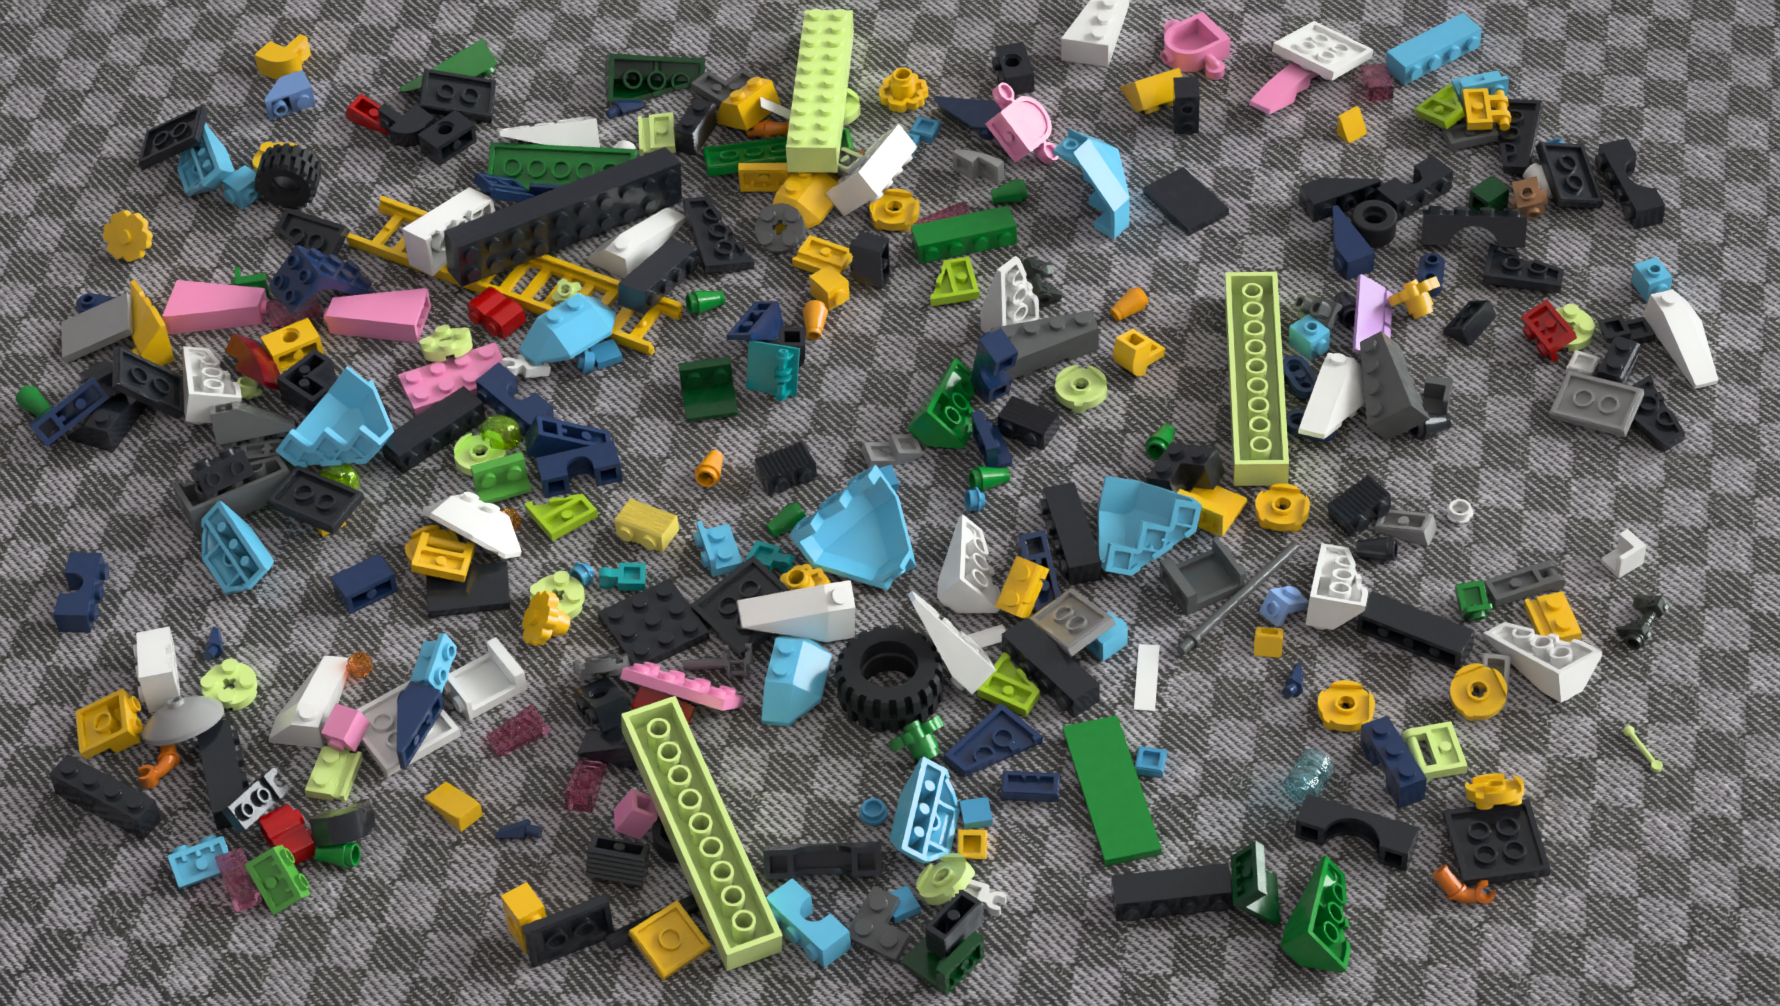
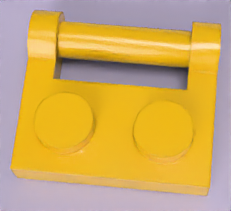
M422 532L411 564V572L465 582L475 553L476 543L471 541L463 543L433 537L431 533Z

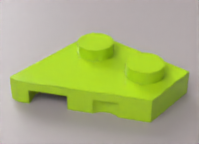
M1451 83L1414 108L1417 117L1444 129L1456 125L1459 120L1465 117L1461 103Z
M970 257L944 260L941 274L938 275L936 280V288L930 296L931 307L980 299Z
M583 494L570 495L566 498H549V503L533 505L532 501L524 503L525 511L552 541L598 517L597 509Z
M1003 652L994 665L996 671L977 689V696L997 705L1002 703L1009 710L1027 717L1040 698V690L1033 682L1027 680L1026 674L1020 668L1017 669L1011 663L1010 656Z

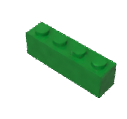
M1008 205L912 225L911 240L919 264L1017 244V226Z

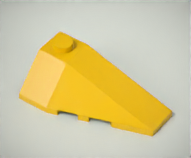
M136 280L130 281L133 309L132 339L135 346L131 352L159 366L175 361L167 329L155 306H151L149 298L145 297L143 290Z

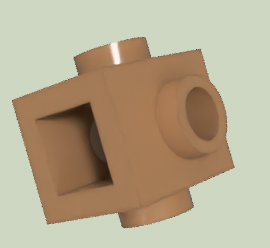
M1537 176L1512 182L1515 195L1510 197L1512 208L1521 209V212L1526 213L1527 219H1535L1540 215L1546 214L1544 204L1549 203L1545 189L1540 190Z

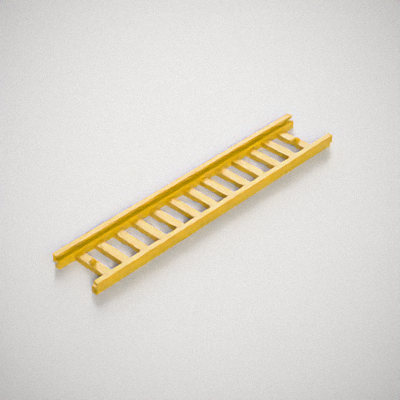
M381 196L379 198L381 203L378 205L379 212L392 218L372 241L349 233L347 235V242L351 247L423 272L409 265L408 256L405 253L404 236L393 248L384 244L404 221L411 224L428 212ZM546 254L517 265L499 287L490 284L497 274L463 287L477 293L483 292L488 287H493L506 298L517 302L524 310L542 315L554 308L558 303L552 298V294L556 292L558 284L543 302L536 301L533 298L552 275L566 279L571 283L578 282L583 286L579 294L591 297L595 290L605 293L601 301L609 307L618 298V284L621 281ZM447 263L434 275L436 278L460 286L448 272ZM530 267L540 270L521 295L511 292ZM663 297L656 306L652 307L630 334L620 330L635 311L623 307L616 315L612 334L605 339H614L617 344L651 356L655 352L652 342L642 338L661 314L679 320L682 317V303Z

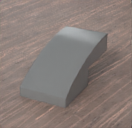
M955 149L952 152L954 171L971 180L980 175L997 185L1004 180V161L988 154L971 150Z
M891 434L888 442H864L861 448L868 468L875 464L878 468L888 465L895 466L915 460L923 455L917 438L912 434Z

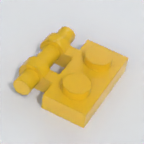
M1488 88L1463 89L1462 99L1467 130L1492 129L1493 122H1497L1503 131L1510 128L1511 115L1507 111L1509 103L1503 90H1497L1494 93L1495 95H1489Z

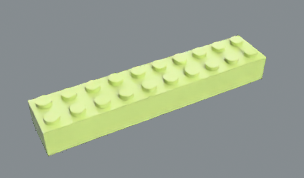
M812 9L805 10L786 144L787 172H838L854 37L853 10Z
M1225 272V313L1234 486L1288 484L1289 455L1277 272Z
M676 696L622 713V733L726 971L782 952L783 935Z

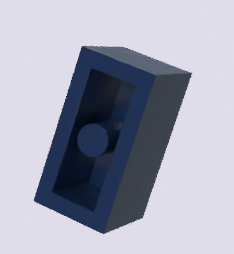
M380 553L331 576L335 595L349 614H353L398 591L394 572Z

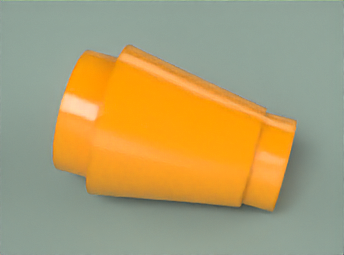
M1130 288L1109 311L1112 317L1119 322L1144 310L1149 300L1141 288Z
M811 300L805 304L802 310L806 337L810 340H818L821 338L828 310L823 302Z
M711 450L696 467L695 479L701 486L712 487L720 481L723 462L721 452Z

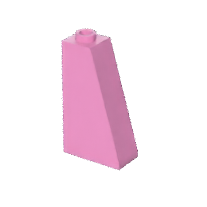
M177 280L162 318L168 334L259 325L263 323L265 315L269 314L271 302L270 299H267L265 288Z
M428 289L333 297L329 308L326 307L324 310V322L327 323L329 334L418 343L431 309Z

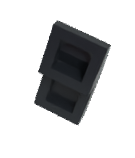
M1622 315L1597 320V326L1607 343H1612L1614 337L1617 336L1638 342L1639 344L1655 341V332L1644 317L1625 321Z

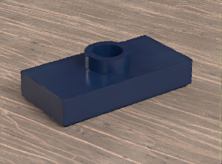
M1003 771L1001 800L1058 802L1060 773Z

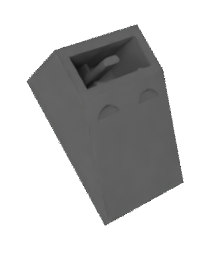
M235 401L210 406V416L216 444L223 445V448L239 445L238 441L249 439L250 443L265 440L264 436L275 434V437H285L292 429L296 430L294 417Z

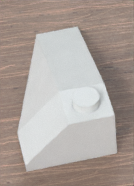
M589 116L557 120L555 124L554 122L537 123L532 127L526 125L496 130V135L543 145L600 147L597 119Z
M666 207L603 242L587 260L591 264L625 278L658 250L687 221L685 215Z
M1016 256L996 271L980 312L981 330L984 333L991 331V328L1039 319V300L1033 294V287L1026 279L1025 269L1020 259Z
M1673 289L1651 294L1643 317L1650 324L1655 335L1694 389L1717 384L1718 377L1702 321L1696 312Z
M183 346L185 421L197 425L212 423L210 406L235 401L241 402L242 400L240 385L230 380L231 374L220 368L221 362L209 348Z
M1328 353L1301 421L1299 434L1325 439L1341 427L1344 419L1355 416L1357 409L1361 406L1366 407L1362 367L1354 358L1346 357L1340 353Z
M963 514L958 518L940 573L937 598L942 605L950 607L956 613H997L1000 609L995 607L1000 596V590L998 586L993 585L991 579L995 573L993 567L988 565L985 558L989 552L983 531Z
M1321 543L1309 599L1306 625L1313 626L1319 630H1334L1365 611L1368 591L1361 584L1362 577L1355 570L1356 563L1349 548Z
M851 580L737 600L741 628L808 638L821 642H833L855 637V602Z
M911 591L908 596L952 675L950 680L961 691L966 688L973 694L996 671L989 656L964 632H958L948 619L944 617L940 620L938 612Z
M1503 622L1483 633L1484 638L1502 655H1511V664L1541 692L1559 702L1566 701L1583 691L1602 657V651L1583 641L1573 639L1571 643L1559 640V635L1550 633L1548 636H1541L1535 634L1534 629Z
M324 656L277 715L269 736V743L322 748L325 745L326 738L321 734V731L335 704L339 703L352 664L351 658Z

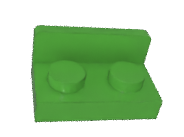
M522 452L470 466L475 491L479 496V500L484 503H494L532 491Z
M283 845L273 847L245 864L246 869L273 915L310 895L307 879L303 874L298 873L293 864L295 859L289 849L284 848Z

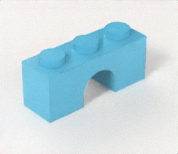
M793 878L766 897L777 924L785 931L787 938L792 943H798L804 949L805 954L811 961H817L825 968L851 949L850 931L831 913L820 921L812 922L805 920V918L813 913L812 898Z

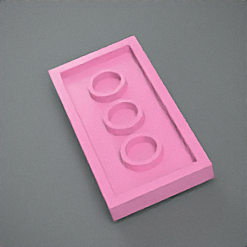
M496 343L470 350L458 358L452 356L446 358L447 361L434 362L398 374L399 383L415 416L463 386L477 396L476 380L498 362L502 363L503 357Z
M644 662V665L634 663L632 667L622 669L620 679L721 711L740 708L743 704L744 696L736 694V689L722 685L720 688L710 686L711 681L702 678L690 680L685 678V673L676 670H669V673L661 671L660 665Z

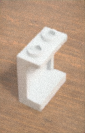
M496 637L487 641V654L448 673L447 682L442 690L445 695L449 694L452 697L456 710L459 713L464 712L469 720L527 690L524 671Z

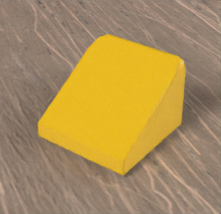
M1358 106L1338 116L1337 135L1346 143H1352L1366 135V127Z
M1256 627L1254 655L1281 657L1284 629Z
M958 829L957 853L961 854L965 859H987L988 831Z

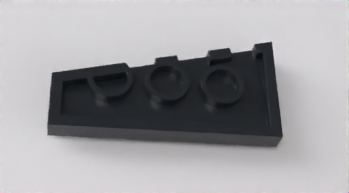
M1508 99L1509 106L1507 111L1511 115L1510 128L1503 131L1496 122L1503 172L1505 174H1524L1532 161L1543 108L1542 100Z
M708 196L683 198L682 206L704 273L754 269L755 261L751 256L746 255L744 252L745 247L733 237L732 229L729 225L726 226L723 223L721 214Z

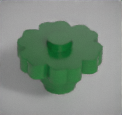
M939 715L921 724L919 720H916L903 727L905 732L888 743L893 752L907 746L913 759L917 758L918 762L922 757L931 759L939 754L937 749L939 745L932 732L944 724Z

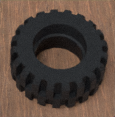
M889 625V628L873 627V630L870 632L865 630L859 633L857 639L853 637L846 643V648L841 649L838 655L835 671L840 706L843 711L847 712V716L852 721L856 722L858 720L859 725L866 729L872 727L876 732L883 733V730H890V733L899 732V729H903V727L916 720H919L921 724L928 719V714L933 715L938 709V704L942 701L944 685L941 655L932 641H927V637L920 632L913 633L911 628L904 627L899 629L897 625ZM885 671H899L912 677L907 682L893 687H882L867 681L872 676Z

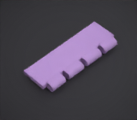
M1362 274L1358 276L1352 349L1353 352L1360 356V341L1380 331L1389 338L1391 337L1392 307L1387 297L1393 295L1388 290L1385 291V287Z

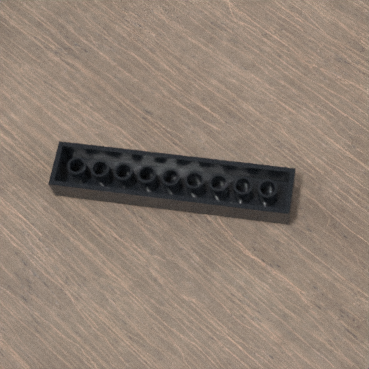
M664 147L445 230L447 270L463 287L660 211L666 207L682 202L681 162Z

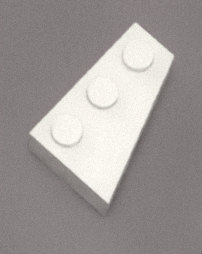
M170 627L136 633L137 644L133 645L135 660L138 661V665L135 666L136 675L141 685L138 687L141 703L146 702L149 713L156 712L169 699L181 696L175 645Z

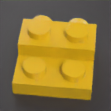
M122 688L75 711L79 752L83 758L88 759L109 748L118 753L140 742L139 734L143 732L144 728L140 719L137 718V712L141 711V705L135 696H131Z

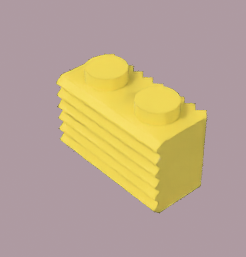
M629 499L626 502V505L623 506V509L614 520L616 535L622 540L640 543L648 550L655 549L661 553L664 552L679 531L677 515L633 499Z

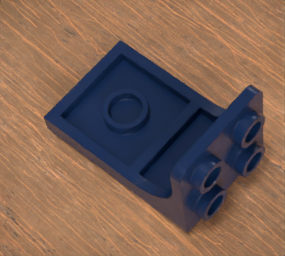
M298 245L294 247L270 282V288L287 310L294 314L300 310L310 296L321 290L335 289L350 295L376 293L371 287L372 282L359 272L360 268L350 260L344 262L335 255L329 254L327 256L315 248L307 249Z

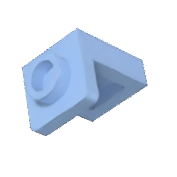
M1292 586L1270 589L1260 608V613L1275 626L1279 627L1283 625L1288 613L1304 611L1309 601L1301 595L1297 588Z

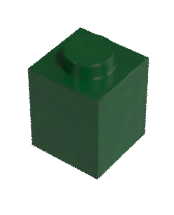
M1490 176L1470 190L1468 207L1471 211H1480L1482 207L1495 208L1496 212H1500L1508 207L1510 188Z

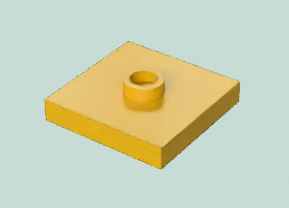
M678 900L631 929L628 934L662 981L711 950V944Z

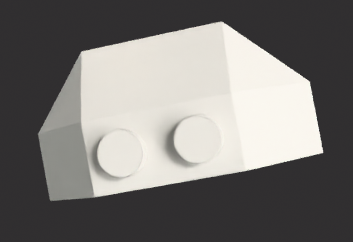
M464 492V494L450 496L423 509V515L504 559L521 555L522 551L509 516L501 512L498 506L479 500V496L474 493Z

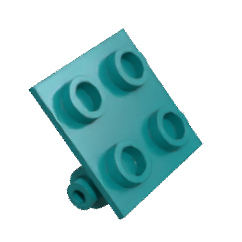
M749 340L746 389L773 393L778 401H785L787 396L797 397L800 348Z

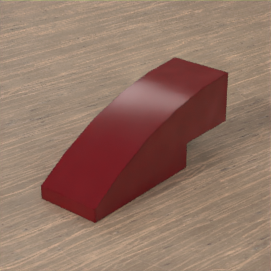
M232 333L225 352L239 359L235 370L263 386L280 391L277 377L281 374L270 354L253 339Z

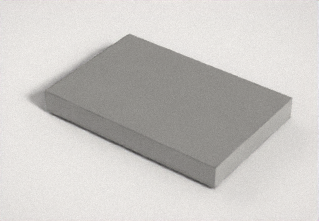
M125 293L62 321V359L69 363L132 335V297Z
M1568 370L1549 411V416L1555 420L1626 437L1644 396V389Z
M1073 588L1068 589L1029 618L1070 656L1079 652L1116 625L1112 616Z

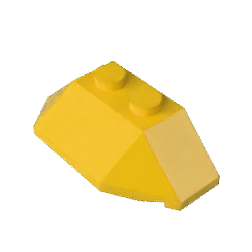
M792 172L776 192L772 205L783 203L795 207L803 217L807 230L820 224L835 206L825 193L830 188L839 184V177L833 172ZM783 223L778 224V226H776L774 230H776L779 235L781 234L782 230H786L787 227L783 226Z

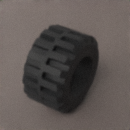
M284 143L283 146L276 144L273 148L269 147L266 149V152H263L255 176V187L258 188L257 192L260 195H264L263 199L267 202L271 201L275 206L280 205L282 208L291 207L292 209H298V206L305 207L307 203L313 201L322 169L320 168V162L316 161L317 157L314 154H309V150L299 148L300 146L295 144L290 146L288 143Z

